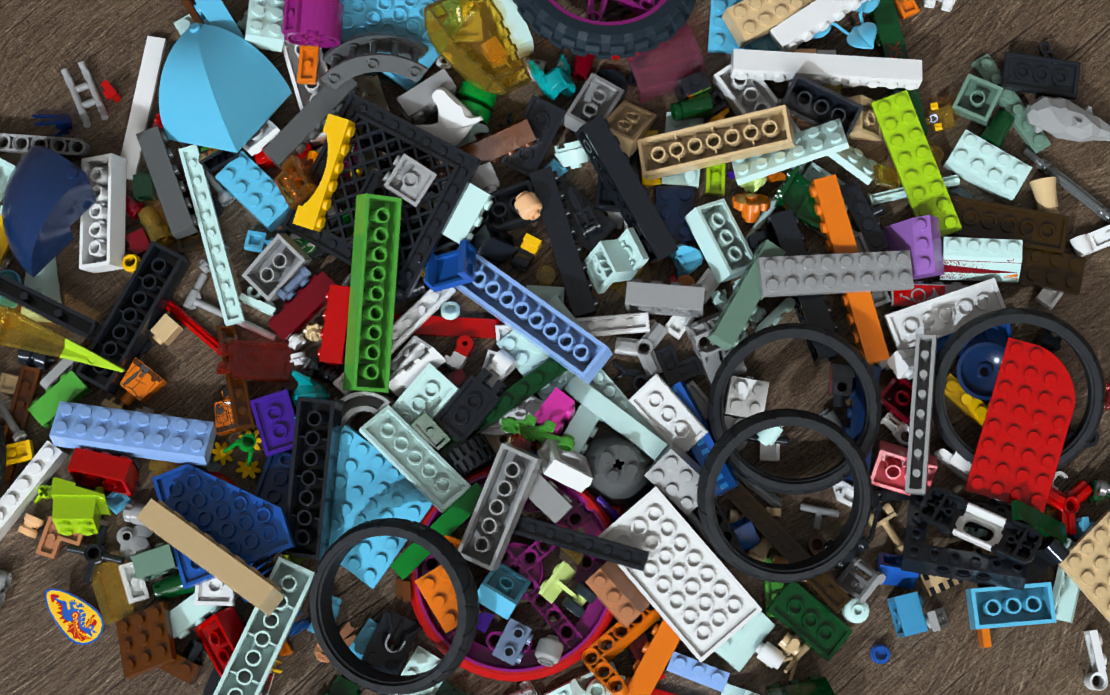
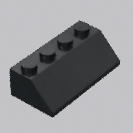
M795 73L786 85L776 106L786 105L790 110V114L815 126L840 118L846 139H848L864 108L863 105L798 73Z

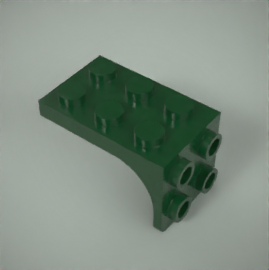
M797 165L795 169L790 168L783 184L777 190L774 200H776L774 207L781 211L792 209L793 214L796 213L799 221L821 232L820 216L816 215L814 208L816 202L809 192L811 182L799 172L800 166Z

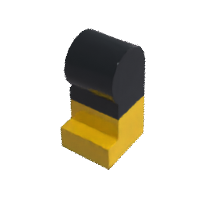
M526 233L511 266L525 273L540 250L542 241Z

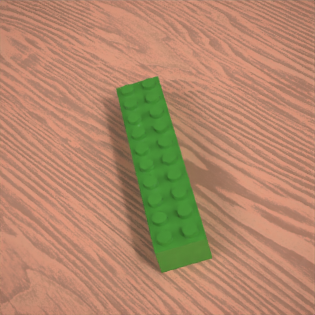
M368 193L356 196L343 390L389 393L402 198Z

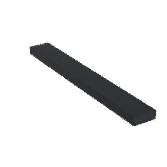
M520 515L513 532L515 535L643 572L645 571L650 552L523 515Z

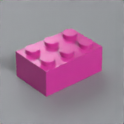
M556 387L534 416L537 418L535 426L544 425L546 420L552 421L556 424L554 432L547 433L560 436L564 430V423H569L575 415V401Z

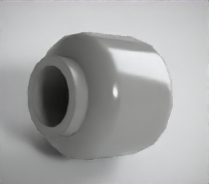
M548 635L547 637H542L538 641L535 657L540 664L552 667L553 664L559 663L564 646L557 636Z

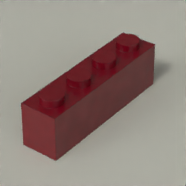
M323 271L320 274L316 273L306 287L303 286L299 289L297 296L293 300H289L284 304V309L279 314L276 313L270 318L268 326L286 344L293 334L298 333L327 305L326 291L329 289L330 284H337Z

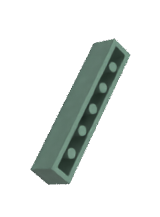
M768 239L758 246L707 339L725 351L738 345L741 339L739 337L740 333L746 330L749 325V317L755 314L758 309V301L764 298L761 297L757 259L759 257L784 256L786 253L784 250Z

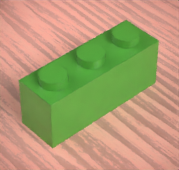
M71 370L64 373L58 383L48 387L45 394L41 398L35 399L27 410L43 427L49 429L53 425L60 401L78 403L92 389L81 377Z

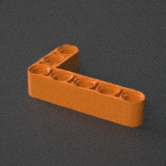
M651 604L636 618H642L639 623H634V620L624 628L618 621L582 654V660L589 671L611 695H628L629 688L623 678L609 662L661 618L656 609L649 610L652 606ZM627 631L624 636H619L621 632ZM612 644L609 649H604L606 645ZM597 657L594 662L589 663L591 658ZM609 671L607 676L602 677L603 672ZM617 685H622L618 691H614Z

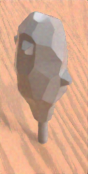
M1041 96L1027 105V122L1033 125L1035 133L1044 130L1055 138L1077 142L1093 140L1110 141V125L1093 115L1091 106L1082 109L1062 97Z

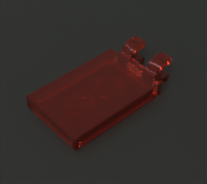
M232 340L231 345L219 343L217 356H228V363L219 361L216 367V374L231 373V378L289 382V344Z

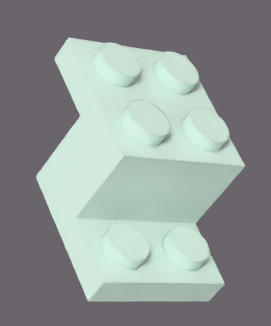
M631 227L627 228L618 239L600 241L584 261L587 273L597 293L601 294L613 282L630 281L649 260V257L637 233Z

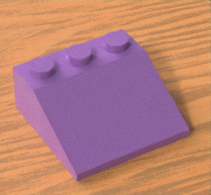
M932 215L920 216L884 227L886 240L890 246L886 251L910 250L913 280L945 275L938 217Z

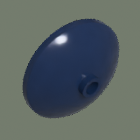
M981 342L970 346L961 354L956 367V376L961 388L968 395L980 400H990L1005 350L1004 347L991 342ZM982 367L987 368L986 374L981 373Z

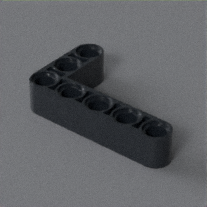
M1056 538L1043 540L1034 559L1028 563L1025 584L1034 583L1049 566L1060 564L1070 554V551Z

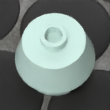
M578 140L562 143V148H559V145L554 146L556 152L554 155L562 167L570 166L571 169L582 167L581 163L589 161Z

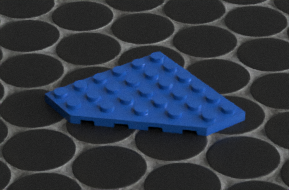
M190 464L182 465L152 478L158 501L164 502L170 509L178 512L188 522H192L199 530L210 535L217 543L225 546L232 554L239 556L248 565L295 547L284 509ZM172 546L184 589H189L215 578Z

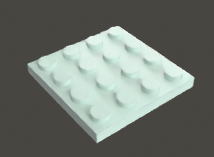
M556 295L547 302V304L584 329ZM514 330L497 343L500 349H504L518 361L515 367L523 377L551 358ZM568 370L541 389L537 394L543 401H546L556 387L560 390L564 389L575 375Z

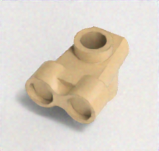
M788 632L778 643L781 647L780 650L786 657L791 654L797 655L802 648L799 637L792 636Z

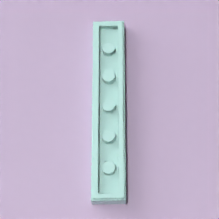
M576 375L564 388L567 394L653 460H656L668 446L663 440Z

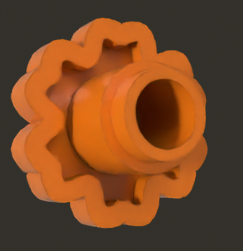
M749 192L735 194L732 197L733 208L741 211L742 220L747 223L757 222L760 217V211H768L771 201L769 200L770 197L764 194Z

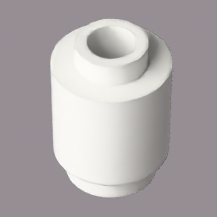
M768 641L766 644L762 642L755 651L758 653L756 658L770 668L774 667L777 670L786 658L780 649Z

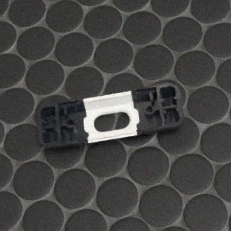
M940 487L931 488L918 509L921 519L939 528L943 534L950 533L995 553L999 559H1008L1019 565H1026L1031 562L1042 544L1043 536L1037 529L1016 520L1006 519L965 501L963 497ZM968 522L977 523L990 529L994 536L989 541L981 540L966 533L964 525Z

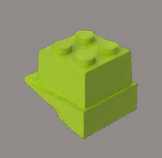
M53 477L51 489L53 499L52 520L58 533L65 536H70L73 533H81L85 536L98 534L101 515L111 516L106 496L103 494V487L98 486L95 488V491L78 487L74 482Z

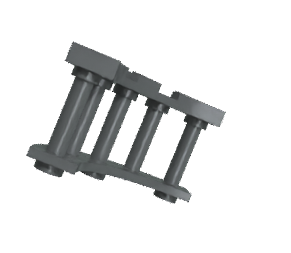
M368 32L354 35L339 46L330 48L323 55L322 60L331 65V68L320 77V80L335 90L347 80L370 72L395 73L417 82L428 71L426 66L419 63V60L428 51V46L412 37L398 36L393 32Z

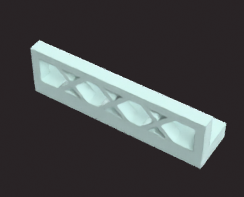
M1067 538V543L1063 546L1069 549L1075 542ZM1058 566L1052 591L1056 620L1072 623L1080 589L1060 566Z

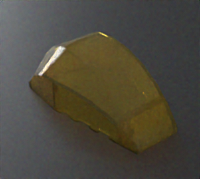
M438 0L425 6L424 22L429 39L436 51L467 82L480 90L492 94L505 95L532 81L523 59H519L516 44H513L509 37L511 33L508 27L505 28L502 22L504 18L492 0Z

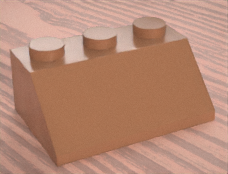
M606 561L584 582L624 628L632 623L650 605V602L615 563Z

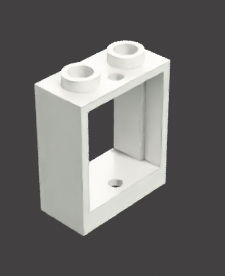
M547 439L537 451L538 456L544 458L541 464L543 474L582 493L585 488L590 486L593 480L586 457L574 450H562L558 447V442Z

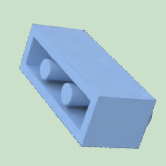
M675 651L665 669L719 692L724 691L730 674Z

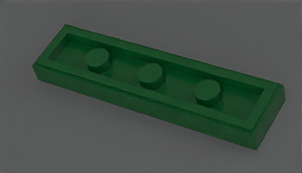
M1018 499L1011 501L1012 520L1037 529L1043 536L1049 539L1056 538L1061 544L1067 543L1065 524Z

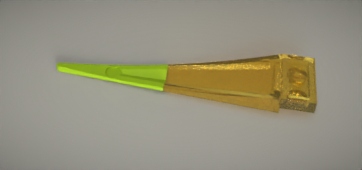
M0 304V345L64 358L118 372L126 371L122 367L9 306L6 307Z

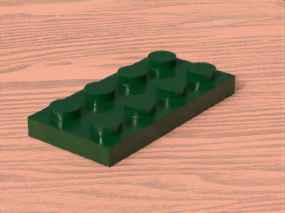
M797 582L787 583L766 609L826 662L831 660L853 632Z

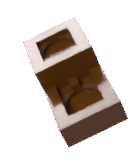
M397 576L395 579L397 599H403V602L411 601L410 579L406 578L403 580L400 576Z

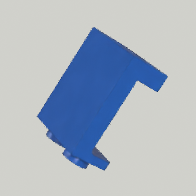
M465 239L460 241L459 249L440 255L433 253L426 265L425 284L434 292L473 282L475 279L476 248Z

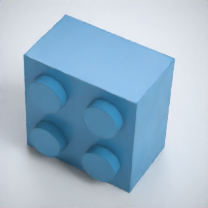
M917 591L887 599L897 637H906L928 631L927 615H924L922 610L924 606L921 595H918Z

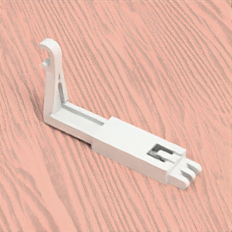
M942 448L934 452V456L943 465L964 481H967L971 462L966 461L957 451L950 453ZM1062 471L1055 472L1053 482L1057 476H1060L1061 479H1066L1068 476ZM994 499L999 504L1011 506V503Z

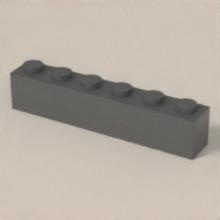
M351 78L336 90L326 84L262 150L265 156L281 170L285 167L288 168L293 163L294 158L306 150L307 144L319 136L320 131L324 128L328 114L336 115L340 113L351 92L359 94L360 88L358 83Z
M158 126L137 133V139L172 235L179 240L197 233V217L191 213L190 209L193 206L189 197L186 198L184 192L187 190L184 182L179 180L178 175L181 173L177 164H174L172 158L175 157L172 149L167 147L168 137L165 131H161Z

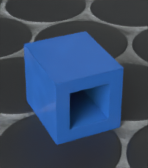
M743 517L737 522L730 524L743 551L754 548L760 542L756 530L748 518Z

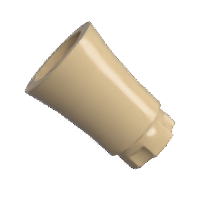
M1046 177L1029 182L1034 194L1037 210L1059 214L1056 177Z

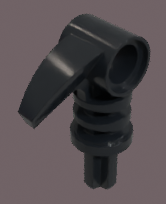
M308 355L300 372L314 379L318 376V379L321 381L324 378L325 383L328 384L330 381V386L335 388L333 382L343 371L340 369L335 371V368L332 366L329 369L328 364L323 366L324 363L320 362L318 358Z

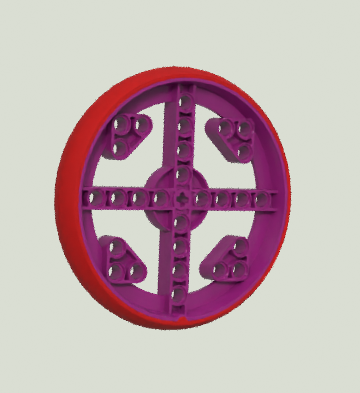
M492 466L474 471L463 478L471 487L477 482L483 488ZM545 474L542 475L547 482L551 480L558 487L556 491L561 496L565 494L572 501L570 504L572 509L556 525L576 531L582 527L586 534L598 537L613 524L608 514L595 501V497L585 489L580 493ZM527 498L522 511L539 512L540 509L538 507L530 506V499ZM432 505L420 523L430 527L448 509L441 513ZM578 515L581 518V522L574 525L570 522V517ZM471 516L464 522V525L466 527L469 524ZM517 541L509 542L506 549L508 558L505 561H501V563L510 569L513 566L516 568L519 566L520 575L533 582L534 588L530 592L526 591L521 600L528 599L560 637L559 641L564 646L559 663L553 664L552 667L540 664L535 657V650L529 651L533 644L531 640L529 646L522 649V652L525 654L520 664L515 663L513 666L492 655L496 646L491 645L490 638L493 635L501 637L503 633L494 631L489 633L486 638L488 647L475 641L473 642L460 667L482 677L499 681L517 682L541 679L556 674L581 660L583 652L608 630L614 616L598 598L592 604H588L585 614L575 626L572 625L554 602L551 604L547 601L545 606L538 607L535 604V600L538 596H542L539 594V591L541 590L540 586L545 575L543 559L552 553L557 546L551 545L549 550L544 551L540 548L541 542L535 541L532 545ZM528 553L536 555L534 563H527L525 561V556ZM431 554L407 578L410 579L411 603L419 624L423 627L425 634L436 648L446 655L453 642L456 629L445 633L415 583V580L432 571L427 567L429 560L435 559L437 567L441 565ZM581 554L577 560L576 584L580 582L585 585L584 582L606 561ZM584 557H588L592 561L591 566L588 568H584L580 564L581 559ZM486 569V576L490 572V570ZM479 603L480 613H482L487 607ZM551 611L559 613L560 618L557 622L549 621L548 615ZM565 626H569L573 631L569 638H565L561 634V629Z

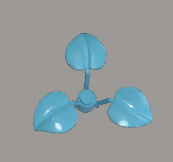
M867 0L855 10L856 12L859 11L861 25L855 26L850 33L836 22H833L826 30L816 33L812 39L822 38L830 31L831 25L847 35V42L850 46L861 49H874L877 27L872 22L864 23L863 12H872L878 6L880 0Z

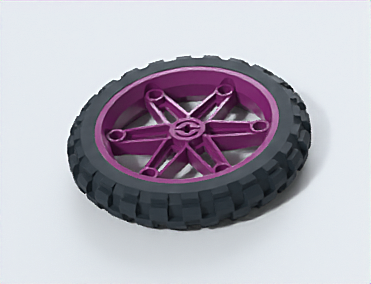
M513 0L523 20L529 22L531 29L541 38H548L550 44L562 50L565 48L571 49L572 54L586 57L587 54L597 55V59H611V56L619 55L621 59L636 56V52L646 53L657 48L659 43H665L677 34L678 29L685 25L696 3V0H657L656 3L653 0H638L637 3L633 0H614L639 16L623 21L602 22L609 0L601 1L598 12L593 11L594 0H588L586 18L565 10L555 0Z

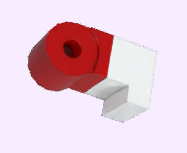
M467 335L460 336L457 340V347L451 357L445 355L446 361L443 365L454 371L463 369L474 349L472 338Z

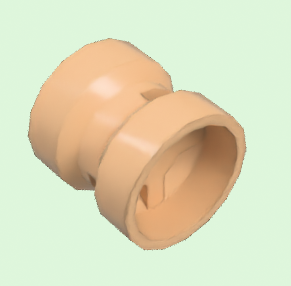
M26 513L24 523L19 526L17 531L36 539L38 535L37 530L43 525L44 520Z

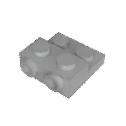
M404 153L402 156L398 154L393 162L395 168L392 173L388 171L382 180L385 182L383 186L417 207L437 174Z

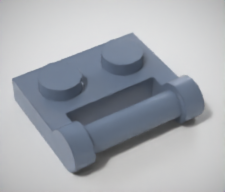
M304 265L287 285L276 292L285 303L288 300H293L297 296V291L303 286L306 287L311 282L312 273Z

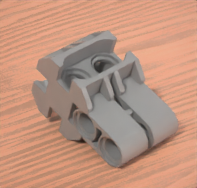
M721 311L685 326L687 336L693 345V351L699 358L710 387L720 364L733 347L725 351L709 339H707L705 345L700 346L699 340L702 337L707 338ZM743 360L734 370L733 376L747 373Z

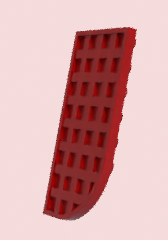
M1008 337L964 488L966 491L1008 503L1018 499L1043 513L1075 407V391L1072 379L1063 363L1047 349Z

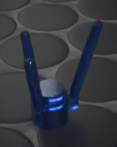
M32 114V118L54 119L35 123L36 126L55 124L56 129L61 131L50 135L51 137L69 134L68 130L73 129L70 115Z

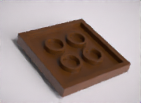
M161 602L116 622L124 679H132L177 660L168 603Z

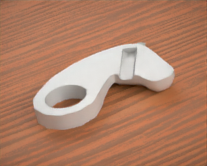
M438 87L431 96L438 108V123L415 126L456 147L464 140L472 126L482 121L483 118L482 116H474L446 88Z

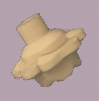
M316 322L307 325L306 329L303 330L305 339L310 341L322 340L320 333L324 326H319Z

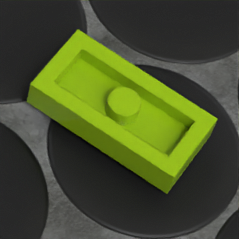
M726 163L706 167L705 195L724 196Z

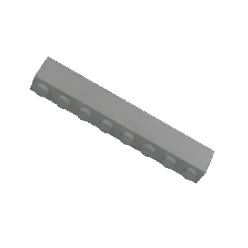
M916 334L905 482L906 494L926 495L937 350L936 335Z

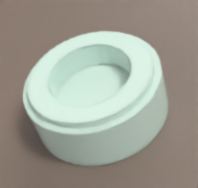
M445 302L441 306L442 317L448 320L456 319L460 315V306L456 302Z

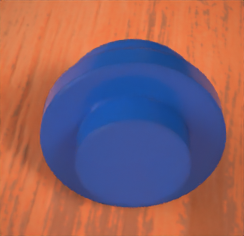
M876 644L870 650V657L875 663L884 664L890 658V650L883 644Z

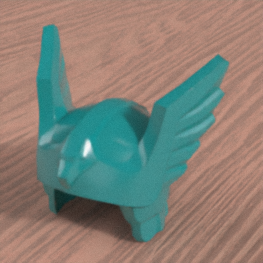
M560 54L555 68L549 70L546 74L532 60L528 61L532 77L537 82L543 96H547L552 101H555L559 93L568 97L574 95L577 87L571 80L570 65L563 54Z
M295 370L292 371V376L298 381V387L292 396V401L296 407L298 396L330 397V394L327 393L323 385Z

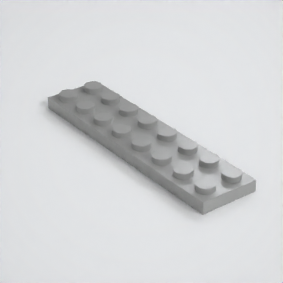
M910 250L759 257L757 259L761 297L912 290L914 288Z

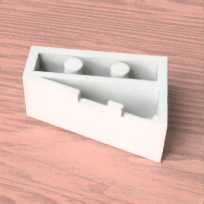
M414 335L391 361L389 390L397 397H400L429 363L438 368L446 359L431 345Z

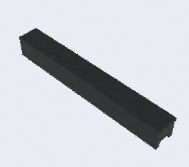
M0 273L1 297L91 342L94 340L101 327V324Z

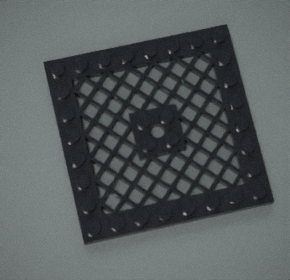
M351 92L338 116L356 123L355 138L350 139L349 144L357 142L359 148L358 151L351 153L349 146V152L344 160L348 159L350 167L343 169L339 174L341 184L337 185L336 190L343 188L345 197L337 199L336 193L333 192L331 206L334 205L336 214L328 216V213H326L325 225L327 230L322 228L320 232L293 224L298 205L303 206L311 198L322 180L328 157V142L326 139L281 227L352 266L353 244L350 241H353L354 236L347 238L345 230L350 227L354 229L355 225L354 212L356 207H352L351 199L365 193L376 195L379 189L384 190V196L401 198L383 186L385 182L382 181L388 171L392 172L395 168L393 157L398 156V154L402 156L404 153L413 150L415 160L422 164L421 161L430 159L432 167L428 169L437 174L430 186L437 184L439 193L430 195L428 188L425 193L426 197L422 198L416 207L417 215L409 217L407 208L413 205L410 203L406 204L404 199H402L401 205L405 219L400 220V225L406 223L408 232L399 234L398 253H401L403 262L397 263V268L401 266L402 268L401 270L397 269L396 291L410 297L482 160ZM370 124L380 129L372 131ZM366 125L368 133L360 136L358 127ZM386 132L395 136V138L388 140ZM382 133L384 142L376 144L374 136ZM369 138L371 146L363 148L361 140ZM402 141L412 146L404 148ZM398 142L400 150L391 152L389 144ZM385 146L387 154L379 157L377 149ZM418 149L427 153V155L420 157ZM373 150L375 159L367 161L365 153ZM360 155L362 163L354 165L353 157ZM434 158L444 163L436 165ZM389 159L391 167L382 169L381 161ZM376 163L378 171L373 168L370 171L368 166ZM364 167L366 176L358 178L356 170ZM446 167L448 176L439 178L437 170ZM352 172L354 180L346 182L344 174ZM365 181L364 184H363V186H362V188H361V187H360V182ZM447 181L444 188H442L441 183ZM355 184L357 193L349 195L347 187ZM438 198L435 205H433L432 200ZM346 201L348 210L340 212L339 203ZM428 201L430 210L422 213L420 204ZM350 214L351 223L344 225L342 216ZM429 215L427 221L424 222L423 217ZM337 218L339 227L332 229L330 220ZM419 219L421 227L413 230L411 221ZM341 231L342 238L333 233ZM420 232V234H419V236H418V238H417V240H416L414 234ZM410 236L412 244L404 247L402 238ZM411 249V251H410V253H409V255H408V257H407L405 251Z

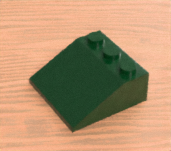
M820 674L808 676V680L801 682L800 678L788 681L789 685L781 686V683L769 685L770 689L765 690L766 695H835L826 677L820 678Z

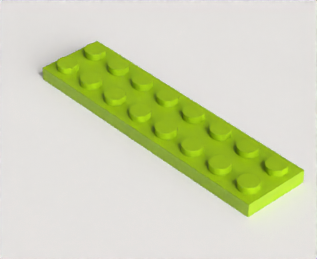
M905 90L872 102L870 104L914 216L932 215L938 217L941 238L961 231L962 226L908 91Z

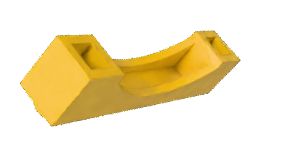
M328 114L322 131L326 133L328 142L326 168L322 180L311 198L303 206L298 205L293 224L320 232L326 222L325 216L331 207V197L337 189V179L343 170V161L349 152V142L355 134L356 123Z

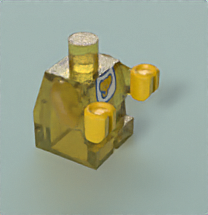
M938 102L930 103L931 110L929 118H925L926 124L931 125L932 130L937 132L955 128L951 105L939 108Z

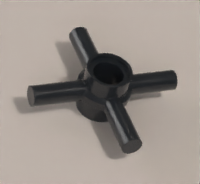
M100 525L95 544H90L86 548L72 544L67 545L66 551L84 555L88 562L83 579L85 583H91L96 565L102 564L105 561L124 564L125 557L107 553L106 549L102 546L108 526ZM99 550V555L93 559V552Z

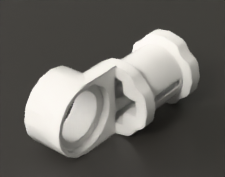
M889 411L881 420V424H884L892 431L891 434L900 445L908 446V442L902 441L901 433H909V426L904 421L901 422L893 415V412Z

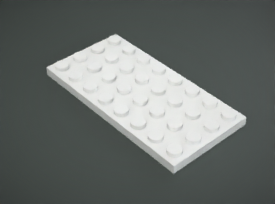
M657 487L653 488L598 536L650 552L644 572L622 565L618 566L700 662H703L762 610Z

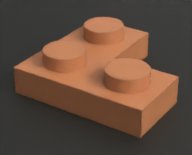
M49 516L36 554L56 559L62 541L81 546L85 535L73 533L70 536H65L58 533L52 517Z

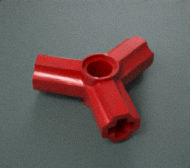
M1084 480L1076 482L1065 493L1051 486L1046 504L1053 507L1057 512L1058 521L1066 525V535L1077 533L1075 513L1078 511L1080 504L1091 495L1092 489Z

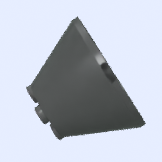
M611 431L601 434L588 444L589 446L583 456L587 459L593 480L590 486L585 489L594 497L600 494L610 506L619 507L623 505V508L635 505L651 490L653 483L644 474L647 467L654 460L620 433ZM615 464H620L622 466V470H619L617 467L614 468L613 466Z

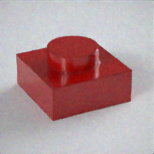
M107 80L101 83V86L104 88L102 93L108 100L113 99L116 104L122 100Z

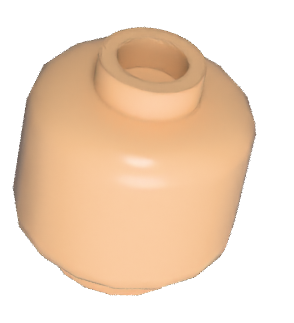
M524 191L515 198L514 207L522 219L535 220L540 216L543 205L534 192Z

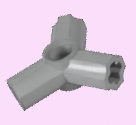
M655 321L650 327V332H646L640 340L616 337L614 354L636 356L639 358L648 378H652L655 374L659 375L663 371L654 349L668 333V330ZM646 345L649 347V351L642 353L639 351V347Z

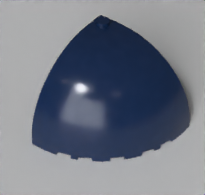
M42 146L30 147L18 161L7 182L2 204L3 228L10 250L18 263L33 278L74 239L70 226L96 202L87 173L60 154Z

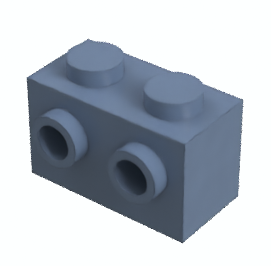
M510 618L492 655L513 666L515 663L520 664L525 654L522 652L525 644L529 646L534 636L531 633L533 629Z

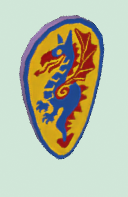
M48 588L45 591V602L48 611L69 640L75 644L85 645L96 641L103 633L104 621L96 608L68 591L56 588Z

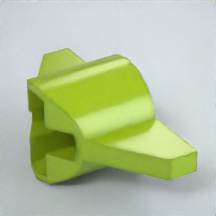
M52 485L39 486V495L34 500L35 504L43 498H52Z

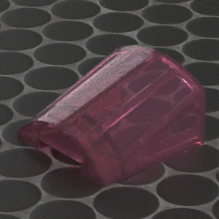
M687 22L667 42L659 43L657 48L646 53L636 52V56L627 58L640 91L639 104L673 92L680 79L704 70L708 78L703 56Z

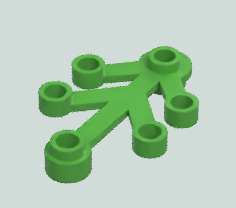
M529 414L522 420L508 416L501 421V428L504 431L512 434L517 432L527 441L534 442L536 438L544 444L547 439L559 442L558 447L562 450L572 451L574 448L575 438L573 436L564 434L563 437L547 433L554 432L556 424L552 421L546 420L544 425L535 426L537 418Z

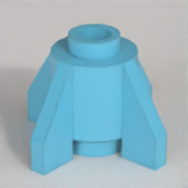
M680 244L677 246L679 250L668 255L674 261L675 267L678 270L677 279L681 275H690L698 266L702 265L703 254L696 247Z

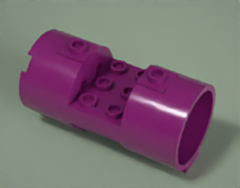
M285 0L282 31L284 40L295 45L319 46V48L339 46L342 40L344 5L339 2L340 0Z

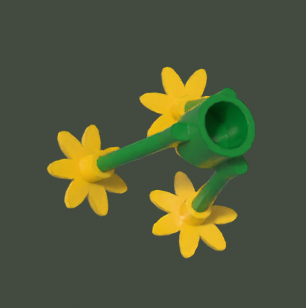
M247 430L246 434L239 435L240 439H236L228 447L226 442L222 446L215 442L216 449H212L211 452L216 455L213 461L216 462L220 459L223 466L226 464V460L233 461L228 454L233 452L234 447L239 446L242 451L248 453V458H246L245 463L238 461L240 468L236 469V472L243 473V479L248 474L252 479H255V473L261 472V469L256 467L259 464L258 461L251 463L254 449L260 450L257 444L262 442L261 438L257 437L259 431L256 430L251 433L250 430Z

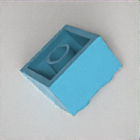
M500 563L499 568L490 571L477 591L479 603L508 620L532 581Z

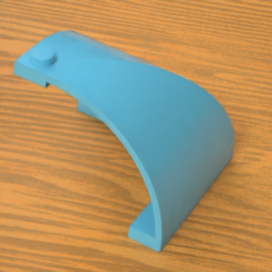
M193 23L176 41L164 64L159 87L160 117L168 140L238 153L292 92L275 66L249 42L223 28Z

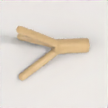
M806 644L802 645L797 655L788 656L783 661L791 660L784 670V673H787L791 669L789 681L793 680L798 661L809 650Z

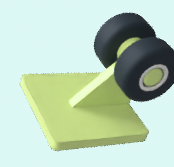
M563 561L561 564L556 565L552 576L542 583L539 594L552 604L561 591L564 590L573 599L566 597L562 605L578 618H581L586 612L582 606L586 601L592 604L597 596L580 582L573 588L577 594L566 587L576 574V571Z

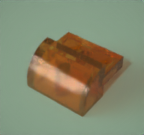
M291 154L280 166L282 171L274 181L290 209L296 210L298 205H301L306 198H311L317 187L297 155Z

